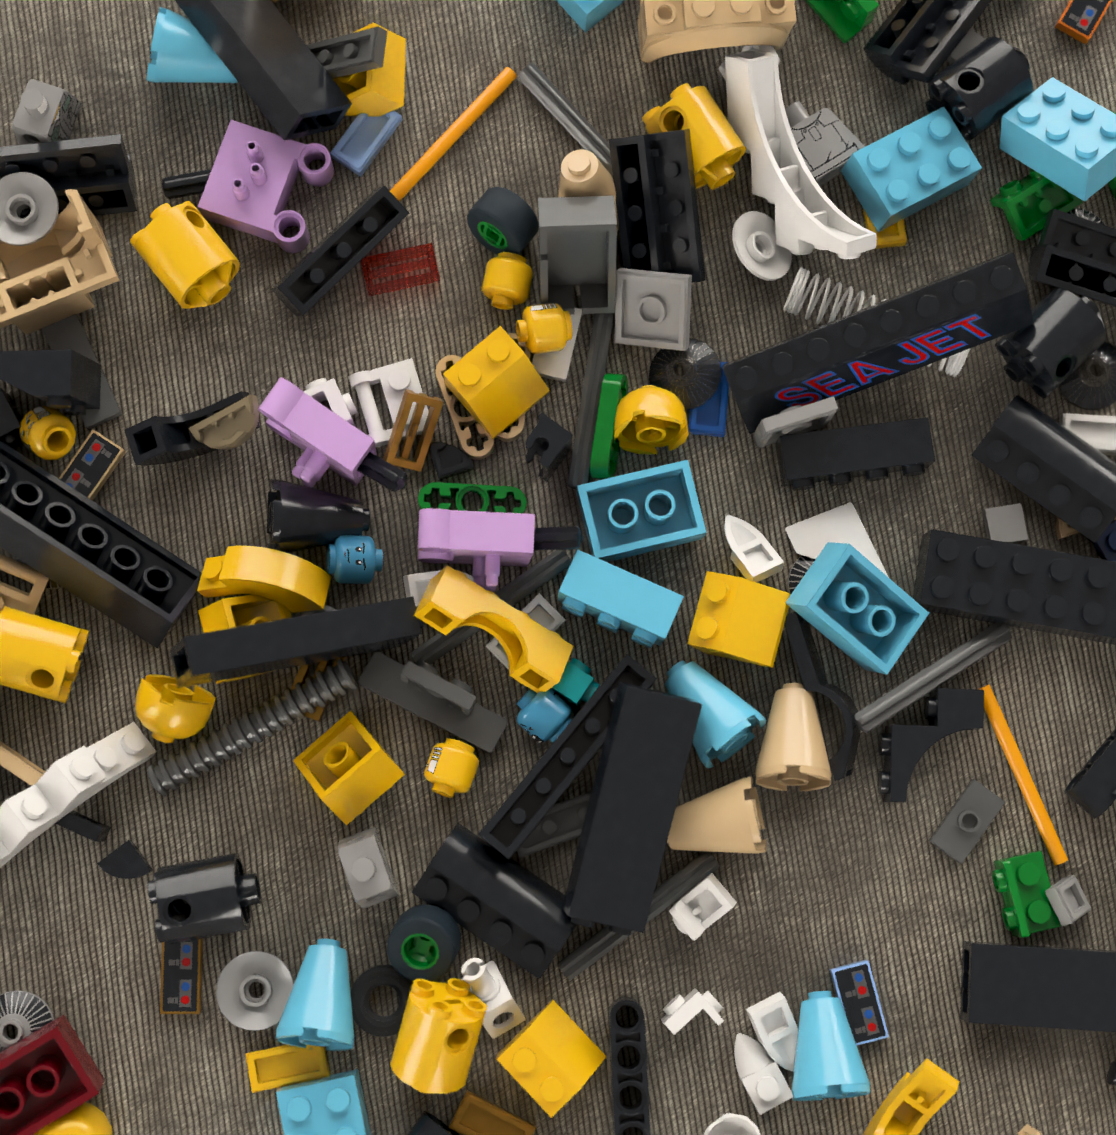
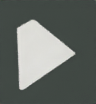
M851 502L785 528L797 554L816 560L827 542L850 544L888 577Z

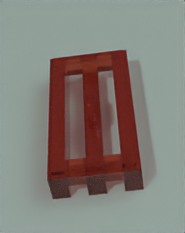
M432 242L364 257L361 260L369 297L440 281ZM427 255V258L420 259L416 261H411L370 271V268L377 267L381 265H386ZM430 267L431 270L428 273L373 284V279L398 275Z

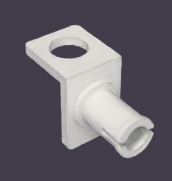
M472 958L464 963L461 969V974L463 975L461 980L466 981L470 985L469 991L486 1004L487 1009L482 1024L492 1038L502 1035L525 1021L524 1014L513 999L494 961L484 964L481 959ZM506 1012L512 1013L507 1021L501 1024H493L494 1019L498 1015Z

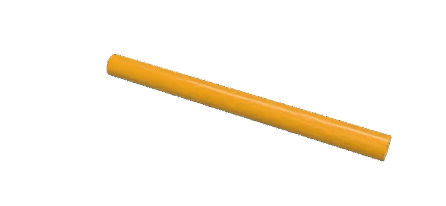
M506 67L392 187L390 192L399 202L517 78L516 73L511 68Z
M990 684L979 688L978 690H984V710L1054 866L1062 864L1069 859Z

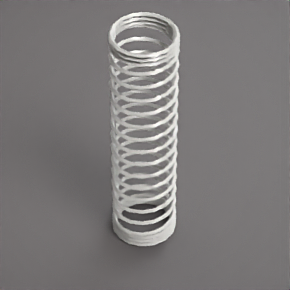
M801 267L793 282L783 310L795 316L798 315L814 282L815 285L805 315L806 320L812 314L826 286L816 324L821 322L836 291L837 295L828 323L835 320L848 293L849 296L843 317L851 314L859 298L860 302L857 311L867 308L871 300V306L875 305L876 297L874 294L871 295L862 308L865 295L862 290L857 294L850 306L853 296V287L850 286L839 302L842 283L838 282L827 300L831 279L827 278L816 295L820 280L819 273L814 275L804 293L810 270ZM970 349L949 357L945 370L946 374L953 375V377L959 374ZM947 358L942 359L938 368L939 372L942 371Z

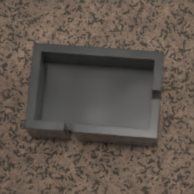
M614 195L538 198L541 304L557 303L562 307L563 311H569L570 315L575 314L573 285L580 284L582 314L615 313L617 220Z

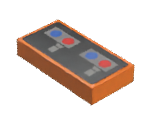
M1070 0L1054 28L1086 45L1112 0Z

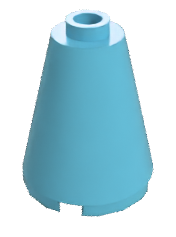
M159 7L151 45V63H148L147 81L154 83H238L190 19L167 8Z
M684 660L680 661L667 672L666 675L669 678L665 682V686L669 694L690 698L702 704L692 743L706 768L714 767L711 762L712 759L717 757L722 763L746 746L755 737L751 730L757 724L761 729L765 726L767 720L760 712L696 662L692 661L686 664Z
M318 939L317 944L308 947L276 1029L278 1042L306 1048V1045L326 1046V1051L353 1049L355 1036L347 950L340 947L339 941Z
M831 991L808 993L809 1000L802 1001L800 1008L792 1084L793 1100L819 1101L823 1100L822 1098L843 1099L868 1095L871 1093L870 1082L840 998H832Z

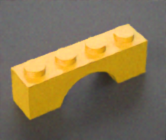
M448 565L429 581L414 613L415 617L445 636L462 626H474L489 632L500 642L506 652L509 662V676L536 693L546 692L560 682L574 647L562 639L558 633L546 629L532 620L527 613L515 609L501 600L494 592L484 589L468 579L463 572L455 570Z

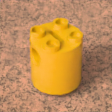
M689 83L682 84L671 92V100L662 107H654L644 114L642 120L646 125L645 130L648 134L689 129L696 189L707 184L711 190H715L735 176L736 173L732 166L745 154L746 147L705 86L691 88Z
M186 201L174 207H171L168 203L157 207L151 213L152 221L144 229L135 233L130 239V243L182 309L210 306L220 302L231 291L229 283L239 271L241 265L239 260L191 201Z
M4 606L0 613V685L66 704L72 683L75 682L81 665L79 657L85 648L89 630Z
M451 978L447 983L426 979H416L413 981L390 1065L393 1073L401 1081L419 1092L446 1094L456 1092L465 1086L487 1006L474 993L469 991L470 985L464 980Z

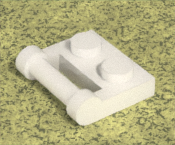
M412 358L370 371H360L348 377L351 388L356 389L368 428V436L374 439L376 448L388 444L393 428L383 430L370 385L381 382L394 424L405 389L412 390L417 394L423 393ZM416 402L412 403L401 440H404ZM425 405L416 436L422 434L429 412L427 405Z

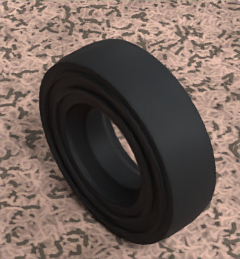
M379 965L363 972L351 988L352 1013L356 1024L365 1032L378 1037H389L398 1034L413 981L401 976L392 965ZM381 985L394 988L399 995L398 1009L389 1016L376 1014L369 1004L371 992Z

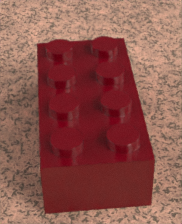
M64 1014L0 1052V1135H32L100 1093L105 1079Z

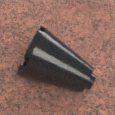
M280 479L270 480V486L276 492L268 491L267 534H272V543L275 544H267V548L290 553L334 544L335 540L340 536H362L363 531H369L370 510L363 508L362 501Z

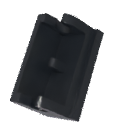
M542 412L538 416L537 425L526 440V449L528 450L526 462L530 463L534 459L535 454H538L541 457L539 464L542 465L539 477L546 482L570 452L573 434Z

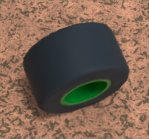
M502 187L489 188L467 214V223L472 234L484 247L496 255L501 252L519 255L539 231L538 219L528 203L516 193Z
M424 904L411 907L400 915L387 939V955L391 965L401 976L411 981L416 979H426L429 981L440 979L449 972L461 947V932L454 918L447 911L437 906Z

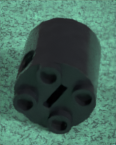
M988 37L931 78V81L928 83L930 99L925 103L926 109L930 114L945 107L965 141L972 140L1000 120L1005 113L1033 92L1029 62L1018 48L1012 47L998 37Z
M1054 288L1031 310L1034 324L1004 335L995 344L996 349L1007 362L1003 367L1005 373L1015 382L1019 383L1021 380L1026 382L1042 398H1047L1107 340L1106 330L1097 306L1086 296H1076L1062 288Z
M238 853L159 867L157 872L154 873V880L148 881L149 900L151 904H157L160 919L155 920V930L159 943L168 941L169 944L248 930L251 925L250 905L261 903L258 876L256 873L245 875ZM180 899L186 900L190 905L183 904Z

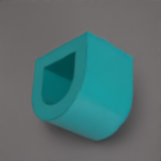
M572 658L570 663L567 662L560 682L553 686L552 689L565 701L578 708L582 701L587 703L600 684L595 682L594 678L589 675L592 670L588 666Z

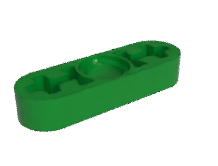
M606 373L603 378L590 460V473L593 479L611 478L616 473L620 446L619 439H614L613 434L617 406L621 399L628 394V379L625 374Z
M431 482L423 486L418 495L420 509L431 508L430 503L425 502V498L432 497L433 491H439L440 497L443 499H452L451 491H458L456 507L459 511H466L462 507V499L471 492L478 493L484 500V504L479 512H488L489 510L488 493H495V502H505L508 495L514 496L515 502L521 503V506L515 507L513 513L525 514L527 509L524 493L513 486ZM439 503L438 509L451 510L452 507L451 503ZM494 506V512L506 513L505 507Z

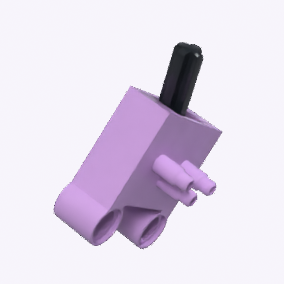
M230 120L212 169L165 177L162 180V187L167 199L202 194L198 209L206 220L278 243L288 253H298L307 247L310 239L309 231L301 214L293 210L284 211L298 172L302 173L304 180L308 184L320 187L332 180L334 166L328 149L320 143L303 144L291 139L284 141L279 135ZM313 160L325 162L319 170L307 168ZM297 226L300 228L299 233L295 237L287 238L282 236L287 227Z
M280 377L259 406L258 410L268 418L265 424L304 451L297 460L292 474L298 479L302 478L303 484L307 487L313 488L326 470L330 468L355 486L358 485L365 475L393 492L405 488L406 472L377 456L374 439L304 393L288 380Z
M438 508L419 510L417 560L426 563L473 564V582L486 590L495 592L498 585V576L500 575V566L528 567L534 551L578 549L583 541V536L581 535L580 528L577 526L534 528L535 514L459 511Z

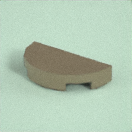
M250 394L191 426L189 430L197 441L204 443L210 448L230 450L240 447L251 438L258 425L260 411L258 410L257 396Z

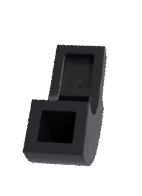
M240 391L210 406L190 413L168 417L153 416L125 429L135 465L171 463L219 450L210 448L204 443L197 441L189 428L249 396V392Z

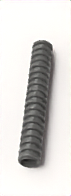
M340 658L337 660L336 666L333 667L330 664L326 666L327 671L322 672L319 670L316 672V677L308 676L305 678V683H296L295 689H285L284 695H274V700L271 702L268 699L265 700L263 707L260 708L257 705L253 707L252 713L244 712L242 714L243 718H233L230 725L224 723L221 726L222 730L214 729L211 731V736H201L200 742L192 741L188 749L183 746L179 749V754L174 752L169 754V759H160L157 766L151 764L147 767V774L151 784L159 794L166 796L169 794V789L177 790L180 787V783L188 784L190 777L198 778L201 776V771L207 773L211 770L212 765L220 766L222 759L228 761L232 759L233 753L241 754L243 752L242 748H252L255 741L261 743L264 740L263 736H273L274 730H284V725L287 723L290 726L293 725L295 718L303 719L306 712L314 713L316 711L315 707H325L326 701L330 699L333 702L337 699L336 695L341 694L344 696L347 694V689H357L358 682L351 668L345 660L343 661Z

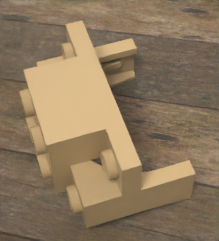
M639 0L640 13L637 25L641 61L651 64L659 58L678 53L733 46H774L773 48L777 52L784 47L787 37L796 23L795 0Z
M65 190L69 204L58 214L52 230L40 241L26 246H14L0 241V328L14 323L27 335L71 315L94 308L90 292L120 281L111 260L112 252L100 223L77 190Z

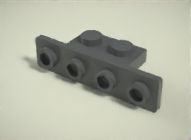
M378 651L373 653L358 680L360 686L488 754L493 752L508 721L477 704V696L471 694L473 689L469 685L454 678L451 683L437 676L439 671L426 662L419 661L416 665L408 660L405 666Z

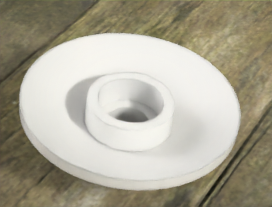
M749 211L742 214L735 221L732 230L733 245L740 261L747 270L760 279L773 281L783 277L791 266L792 253L791 250L776 245L775 220L758 211Z

